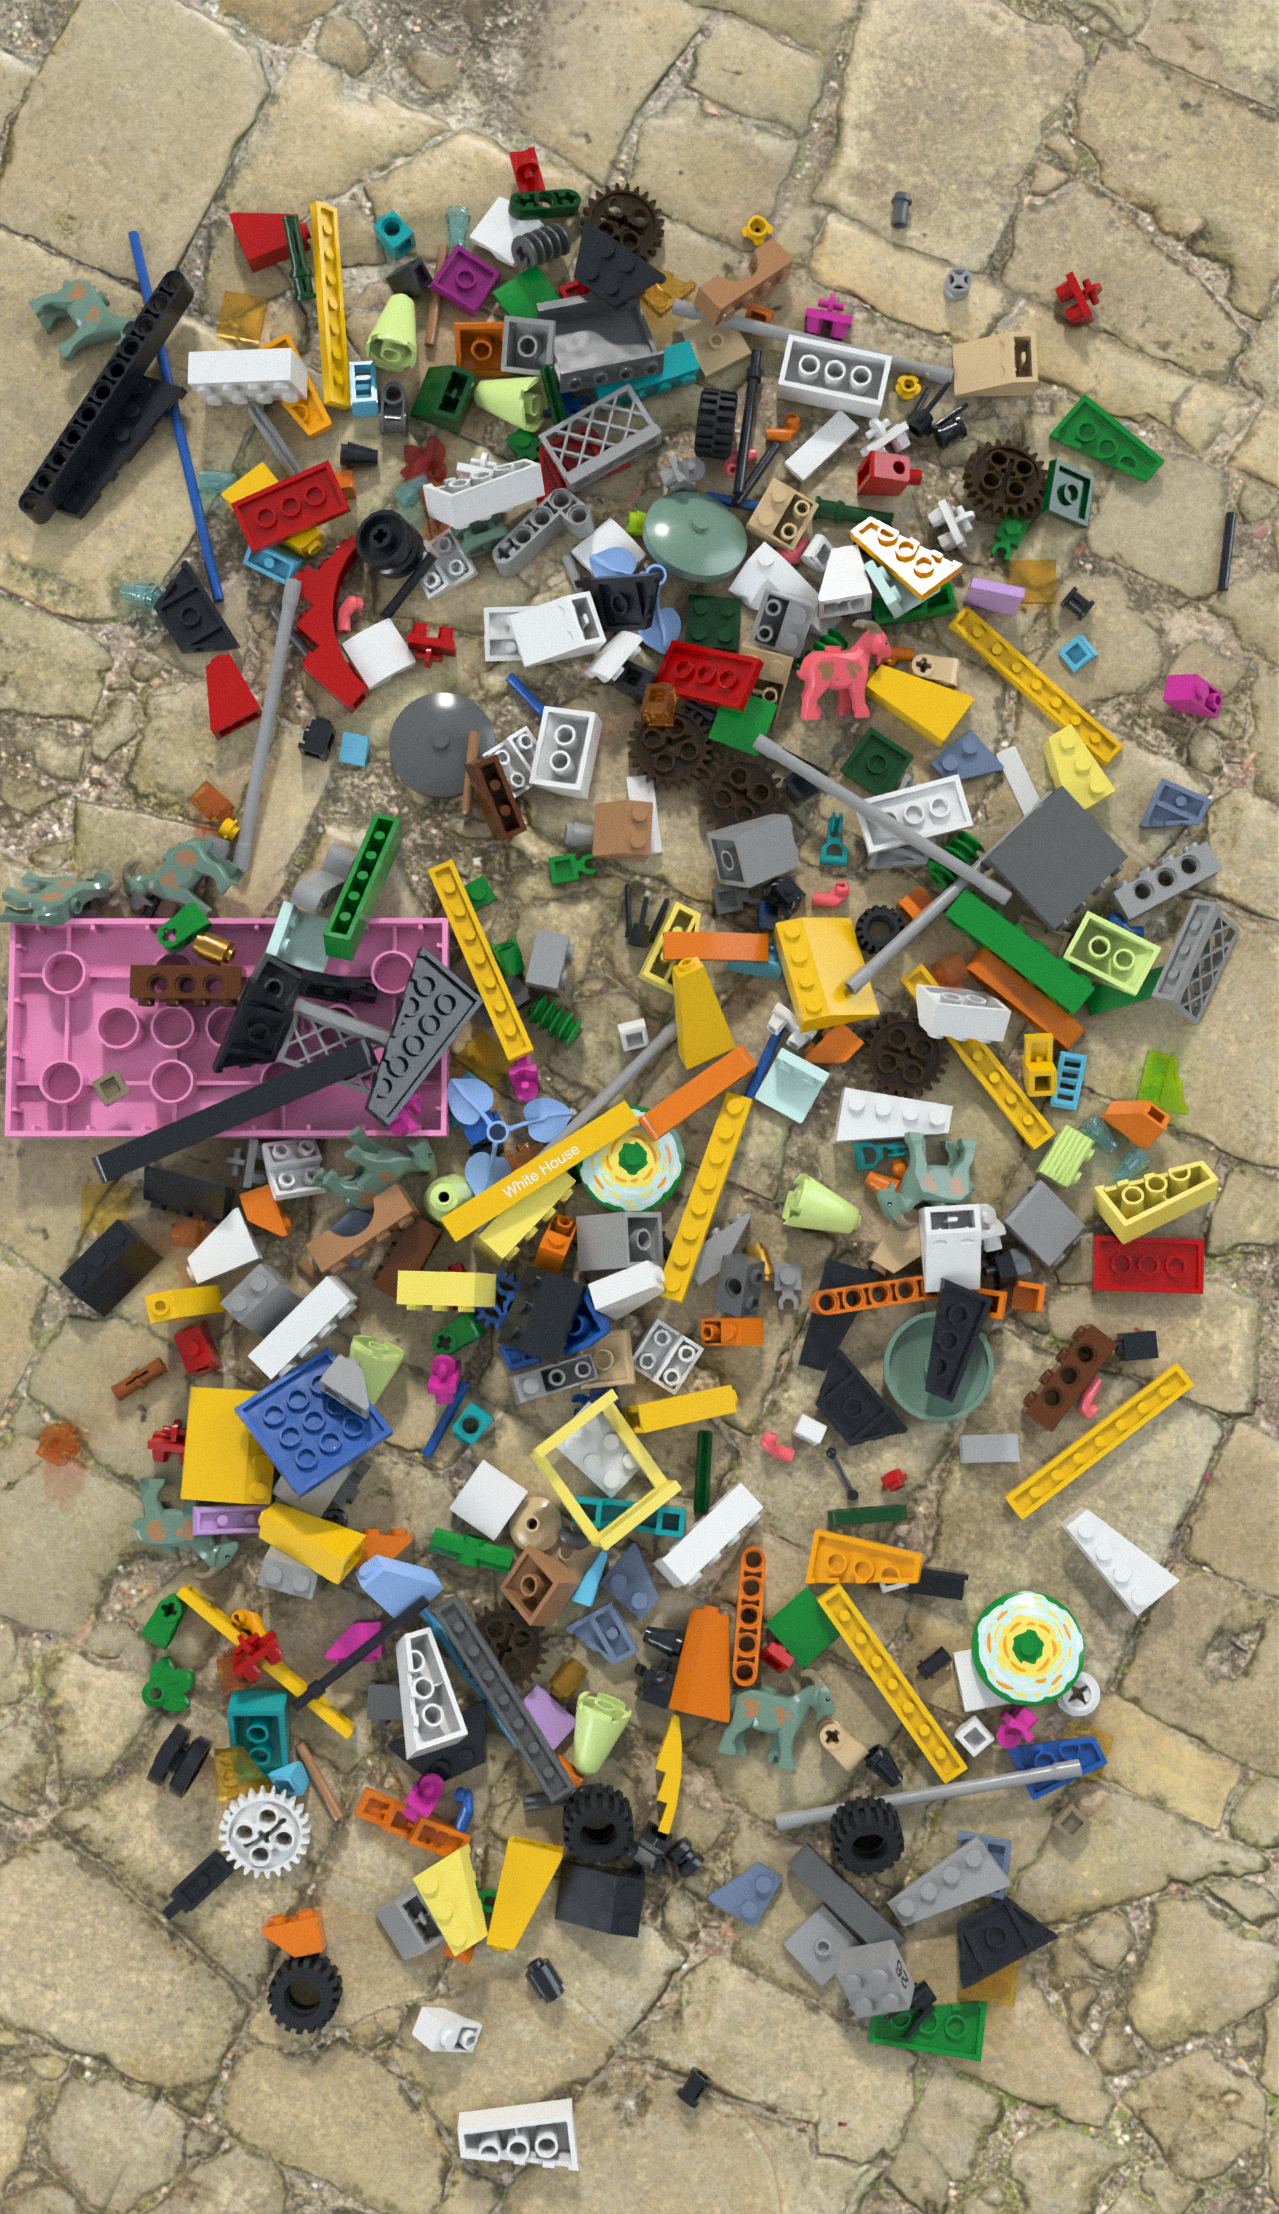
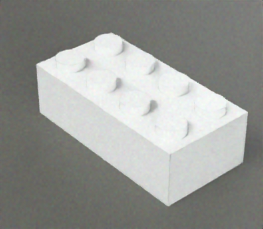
M789 334L776 398L837 411L841 409L846 413L869 418L876 417L878 419L892 356Z
M292 348L189 352L188 385L207 404L213 406H220L223 402L245 405L248 401L271 404L275 400L296 403L298 400L307 399L308 368Z
M337 1275L327 1276L248 1357L271 1380L283 1377L299 1366L297 1361L300 1358L308 1357L317 1349L319 1345L316 1342L319 1339L327 1338L336 1330L338 1326L335 1323L339 1319L347 1318L357 1308L355 1303L360 1298Z

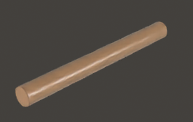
M440 244L438 246L434 278L447 260L449 250L447 245ZM432 291L424 344L428 348L435 347L442 299L434 291Z

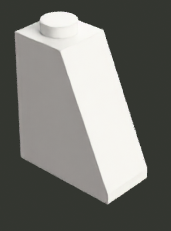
M858 544L831 549L818 596V619L871 611L872 591Z
M242 1208L233 1209L187 1258L190 1265L186 1266L192 1281L196 1280L197 1284H205L263 1259Z
M647 1260L590 1283L588 1286L595 1310L618 1320L665 1292L662 1283L665 1282V1276L660 1266Z

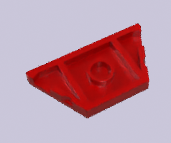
M588 425L571 433L585 436ZM591 428L589 437L603 440L598 436V433ZM560 436L548 442L551 447L562 449L565 437ZM569 438L566 450L581 453L583 441ZM587 443L584 455L595 457L600 454L602 446ZM542 444L539 446L538 463L541 465L545 495L536 498L537 505L554 490L559 488L567 489L564 479ZM564 456L562 465L569 472L577 467L579 459ZM630 461L594 482L630 468Z

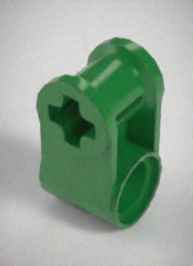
M193 902L183 907L173 918L158 929L157 939L168 952L178 953L192 943L200 932H208L212 927V923L196 903ZM173 934L176 940L171 942L168 938L169 935Z
M515 935L511 936L510 940L497 945L494 943L489 944L503 977L517 975L525 969Z
M466 1312L434 1335L432 1347L438 1354L449 1356L464 1346H468L478 1340L486 1332L476 1319L474 1313ZM444 1336L446 1339H452L449 1343L451 1347L449 1350L445 1348L439 1349L438 1345L441 1344V1337Z
M172 1593L159 1602L140 1635L141 1638L163 1650H166L172 1642L188 1608V1604L176 1595L177 1593ZM172 1602L175 1604L174 1609L176 1611L174 1613L170 1612L171 1606L169 1604Z

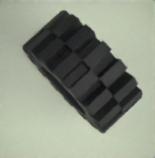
M875 905L871 909H866L859 917L855 929L857 941L861 944V949L863 951L866 949L870 955L880 952L904 929L905 923L901 921L902 916L900 913L897 915L895 909H888L887 905H882V907ZM883 921L887 923L890 928L889 937L885 940L874 939L870 934V925L873 922Z

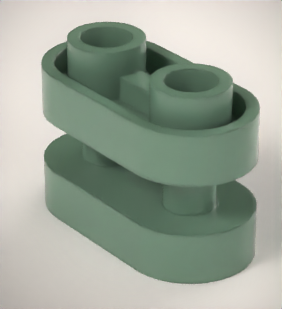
M498 513L491 515L492 517L488 520L469 523V527L464 529H454L451 526L450 530L456 540L465 539L460 548L466 558H472L492 551L509 534L505 526L496 527L501 521Z

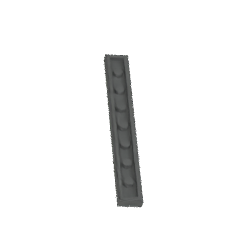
M455 1594L433 1608L432 1611L551 1803L556 1802L576 1789L575 1783L459 1596Z

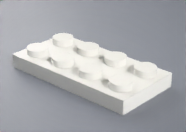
M959 774L864 799L926 839L965 830L973 826ZM856 811L868 855L908 845L902 839Z

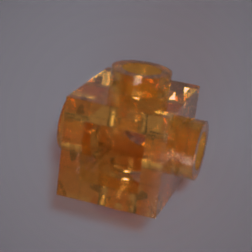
M62 1421L61 1424L53 1423L50 1426L47 1425L39 1436L41 1443L35 1454L58 1467L64 1466L70 1458L73 1459L81 1448L79 1441L82 1435L75 1432L77 1428L74 1425Z

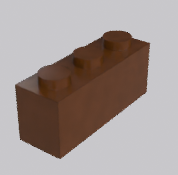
M485 755L465 764V769L493 839L504 841L527 831L498 755Z
M418 1216L414 1218L415 1222L407 1228L399 1229L402 1232L398 1242L393 1241L386 1252V1256L389 1257L384 1266L379 1265L372 1277L375 1280L373 1287L396 1300L398 1271H422L444 1233L440 1228Z

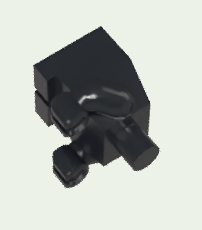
M789 875L785 878L772 879L760 889L764 897L769 896L775 904L779 903L780 915L784 916L785 920H789L791 915L798 911L801 901L806 897V893Z
M1024 1245L1001 1252L1000 1249L990 1252L983 1251V1255L986 1254L987 1256L984 1258L987 1260L988 1266L982 1268V1273L985 1278L993 1277V1284L997 1285L995 1287L996 1290L1010 1286L1011 1278L1033 1271Z
M662 1657L659 1666L652 1665L650 1669H647L645 1665L637 1663L634 1672L641 1676L644 1682L641 1687L636 1688L634 1694L643 1701L667 1709L674 1685V1675L669 1672L672 1661Z
M649 1820L640 1833L638 1841L632 1840L631 1846L626 1848L627 1852L624 1855L626 1857L629 1855V1859L635 1860L632 1864V1869L637 1873H641L643 1868L646 1867L649 1870L652 1869L653 1874L658 1873L657 1876L661 1877L666 1869V1862L663 1856L670 1848L673 1835L658 1831V1825Z

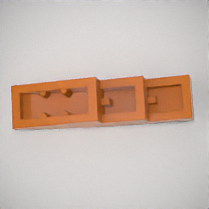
M663 932V960H683L697 956L700 961L768 962V934Z
M367 1786L354 1811L355 1816L380 1825L382 1830L408 1839L410 1844L443 1857H447L467 1845L471 1839L470 1834L457 1831L453 1825L431 1814L427 1819L421 1815L417 1822L413 1823L402 1814L407 1803Z

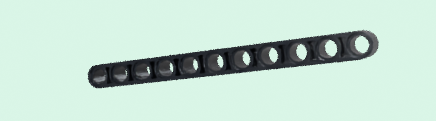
M171 270L164 275L18 501L20 510L35 524H44L50 520L193 300L194 290L182 272Z
M363 1039L91 1159L102 1184L107 1183L379 1064L369 1039Z

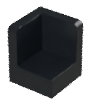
M420 257L396 268L385 278L394 295L405 294L409 298L422 293L433 281Z
M795 772L783 779L781 788H784L785 794L797 808L819 791L814 784Z

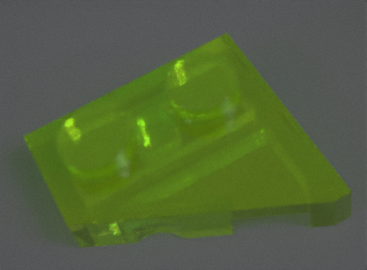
M1151 1049L1147 1050L1135 1101L1149 1100L1162 1110L1188 1115L1189 1108L1185 1104L1182 1091L1184 1087L1182 1079L1178 1075L1179 1067L1176 1056Z

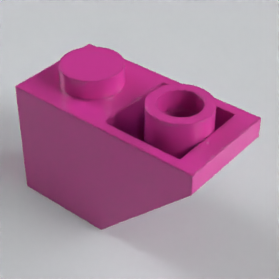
M1197 674L1168 675L1163 701L1175 710L1215 719L1218 718L1219 709L1222 706L1223 693Z
M383 1618L355 1620L325 1654L326 1660L333 1659L335 1664L342 1662L384 1627ZM384 1642L364 1657L361 1662L377 1661L378 1656H382L385 1652Z

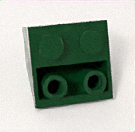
M454 365L429 367L410 416L460 434L474 399V389L478 385L476 373Z

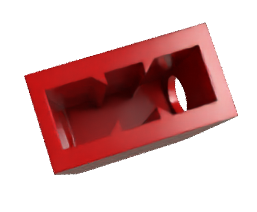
M871 450L857 469V495L898 496L907 485L920 486L922 471L920 469H910V458L908 456Z
M206 1319L183 1327L174 1334V1339L187 1373L198 1378L223 1368Z

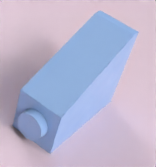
M377 1554L355 1572L362 1589L393 1618H396L421 1596H426L430 1601L444 1589L433 1570Z

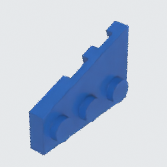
M1093 1735L1018 1745L1011 1749L1006 1748L1018 1771L1079 1759L1082 1776L1108 1763ZM1082 1776L1063 1780L1043 1781L1025 1786L1034 1801Z

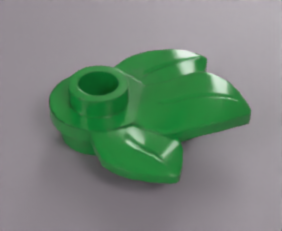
M171 1656L161 1658L150 1669V1681L142 1689L143 1702L151 1708L163 1707L169 1712H180L190 1706V1702L184 1693L192 1686L195 1673L185 1669L174 1670ZM159 1688L162 1694L159 1699L151 1697L152 1689Z

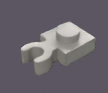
M773 1263L775 1274H773L774 1291H782V1296H780L777 1302L778 1309L783 1310L784 1300L790 1299L793 1302V1310H797L799 1301L794 1295V1290H802L801 1263Z

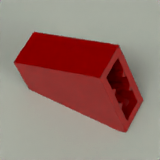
M238 212L229 214L252 273L290 258L281 217L297 214ZM299 221L304 252L310 250L307 240L311 239V235L306 223L301 224Z
M228 653L214 657L210 664L206 665L210 729L217 740H220L260 718L262 710L231 655Z

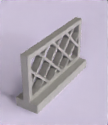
M630 383L541 433L538 435V438L564 479L567 489L573 494L662 443V431L657 423L654 424ZM627 393L633 401L631 410L616 406L617 400ZM599 409L611 411L608 423L594 420L595 412ZM614 412L629 415L626 427L611 424ZM632 417L644 419L647 427L640 431L630 429ZM577 422L588 424L585 436L571 433L572 425ZM592 425L606 428L603 440L589 437ZM614 430L624 433L623 440L617 444L607 442L609 431ZM554 435L565 437L563 448L551 447L547 439ZM569 438L583 441L581 453L566 450ZM587 443L602 446L600 454L595 457L584 455ZM564 456L579 459L577 467L567 472L562 465Z
M1194 899L1151 995L1154 999L1165 1002L1190 1024L1194 1025L1199 1023L1240 931L1221 912L1222 907L1218 903ZM1228 929L1229 931H1228L1227 936H1226V938H1225V940H1224V939H1223V930ZM1215 935V946L1212 947L1211 937ZM1216 953V960L1213 965L1212 955ZM1204 959L1205 970L1201 971L1200 961ZM1205 977V982H1206V983H1205V985H1204V987H1203V989H1202V980H1201V979ZM1191 984L1194 987V994L1190 995L1189 987ZM1195 1002V1007L1191 1014V1003Z
M298 998L294 1007V1018L286 1034L277 1061L299 1068L306 1065L301 1062L307 1060L310 1063L312 1062V1057L322 1052H325L326 1055L330 1054L329 1049L340 1044L343 1047H347L346 1042L355 1037L361 1040L368 1038L370 1043L377 1045L372 1047L374 1051L380 1047L385 1048L390 1031L307 999ZM300 1016L310 1020L315 1031L301 1037L297 1028ZM317 1023L324 1025V1027L319 1029ZM328 1028L335 1029L341 1041L327 1046L321 1031ZM342 1032L351 1036L344 1038ZM295 1033L297 1039L292 1041ZM317 1034L323 1049L309 1054L303 1040ZM299 1042L305 1057L297 1061L287 1058L286 1055L289 1047ZM377 1064L374 1066V1069L363 1074L359 1072L352 1079H343L336 1083L369 1095L371 1089L367 1088L362 1077L375 1071L377 1073L379 1066ZM358 1079L361 1085L353 1083V1081Z

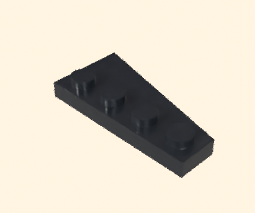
M826 1259L818 1291L876 1282L880 1274ZM851 1291L846 1295V1302L849 1306H852L855 1302V1295ZM825 1295L819 1300V1305L823 1310H826L829 1306V1299ZM812 1311L798 1364L825 1372L859 1311L833 1315H817Z
M941 1278L925 1392L953 1403L993 1299L944 1278Z

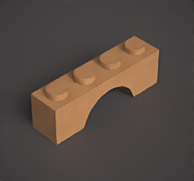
M772 238L754 250L748 266L751 273L750 278L742 281H732L717 275L699 287L693 305L713 326L722 321L727 322L734 316L736 311L741 308H748L758 296L764 297L773 286L778 283L780 285L783 284L791 274L790 269L794 259Z
M395 1183L373 1198V1218L368 1227L358 1235L342 1237L337 1232L326 1230L306 1244L307 1249L322 1273L329 1275L341 1273L347 1268V1263L353 1259L363 1258L370 1252L369 1248L377 1243H385L392 1238L391 1233L399 1228H407L415 1222L414 1218L420 1212L403 1186Z

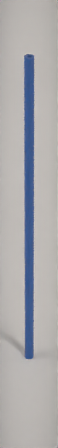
M131 231L128 233L145 305L152 295V289L139 233ZM164 344L156 355L162 381L174 384ZM177 400L170 408L172 410L170 416L215 603H219L225 599Z

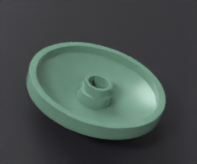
M679 491L660 497L650 506L643 523V539L651 556L670 573L689 581L716 582L731 576L740 567L747 551V535L739 518L720 501L701 493Z
M930 1311L909 1318L894 1331L886 1345L883 1356V1376L891 1396L905 1411L927 1421L947 1422L964 1417L981 1404L992 1384L994 1360L990 1345L984 1334L980 1332L953 1403L925 1392L936 1311Z

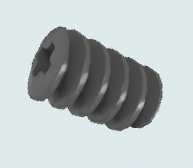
M551 223L527 232L522 236L519 235L513 239L511 244L513 259L521 270H525L526 267L533 269L537 265H543L545 262L552 261L553 258L558 259L561 255L566 256L571 250L570 240L566 231L557 223Z

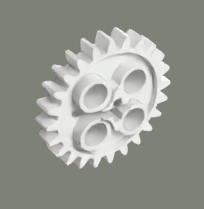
M263 1785L258 1794L255 1793L253 1788H250L248 1797L240 1793L238 1803L231 1801L229 1805L230 1810L224 1811L223 1818L225 1820H222L219 1829L223 1831L220 1832L218 1837L219 1840L225 1841L222 1843L221 1851H229L226 1857L227 1861L236 1860L234 1869L239 1868L241 1865L245 1867L243 1875L248 1874L250 1870H254L255 1878H258L260 1872H264L266 1879H269L271 1871H275L279 1877L281 1876L282 1867L290 1872L292 1862L299 1864L301 1860L300 1854H306L307 1846L305 1844H309L311 1838L307 1834L311 1831V1824L306 1823L309 1819V1813L301 1814L304 1804L295 1806V1795L289 1799L285 1798L286 1789L278 1795L276 1794L275 1786L272 1787L270 1793H266ZM272 1810L275 1816H265L262 1811ZM282 1818H285V1819H286V1820H283V1821H281V1822L278 1823V1821H279L280 1819H282ZM242 1825L249 1826L252 1829V1831L243 1832L239 1829V1827ZM287 1832L291 1835V1838L283 1839L278 1834ZM264 1848L268 1853L258 1854L255 1849Z

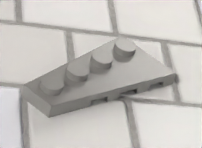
M975 1835L889 1898L887 1904L902 1925L907 1926L1011 1886L1012 1882L978 1835Z

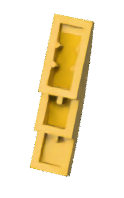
M674 1709L655 1762V1769L664 1772L656 1793L657 1800L665 1803L658 1822V1831L668 1835L677 1806L682 1765L679 1711Z

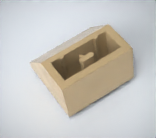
M773 477L744 528L745 532L762 543L765 541L770 546L793 552L819 504Z

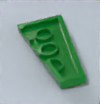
M1085 394L1049 435L1050 439L1145 484L1165 462L1164 459Z
M980 2000L933 2005L935 2009L925 2017L907 2041H904L902 2037L921 2013L922 2008L917 2011L915 2007H910V2010L902 2011L887 2022L883 2021V2017L887 2014L870 2016L867 2041L868 2043L981 2062L987 2001Z

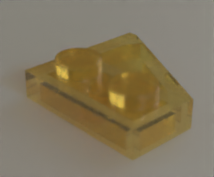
M657 269L666 276L667 280L661 285L657 283L645 290L646 293L640 296V299L661 318L672 309L675 298L684 300L695 291L697 284L694 281L689 280L686 283L674 278V273Z
M243 1746L214 1749L217 1801L237 1800L240 1793L248 1797L250 1788H253L255 1793L258 1794L263 1785L266 1793H270L272 1789L271 1783Z
M1020 1959L965 1990L961 1989L960 1978H958L956 1996L1014 2007Z

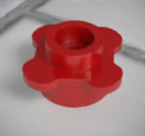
M900 1468L888 1472L880 1478L883 1483L882 1490L895 1492L905 1486L904 1481L907 1480V1474H903Z

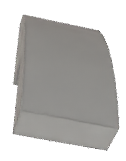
M1018 1434L959 1436L961 1463L1020 1462Z

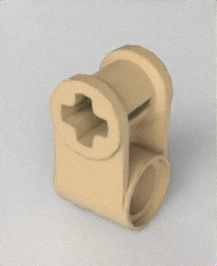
M919 654L913 659L907 674L956 690L961 661L952 657Z
M824 1719L817 1726V1735L823 1746L849 1773L869 1754L867 1748L835 1719ZM826 1731H835L836 1736L834 1738L831 1736L827 1737Z

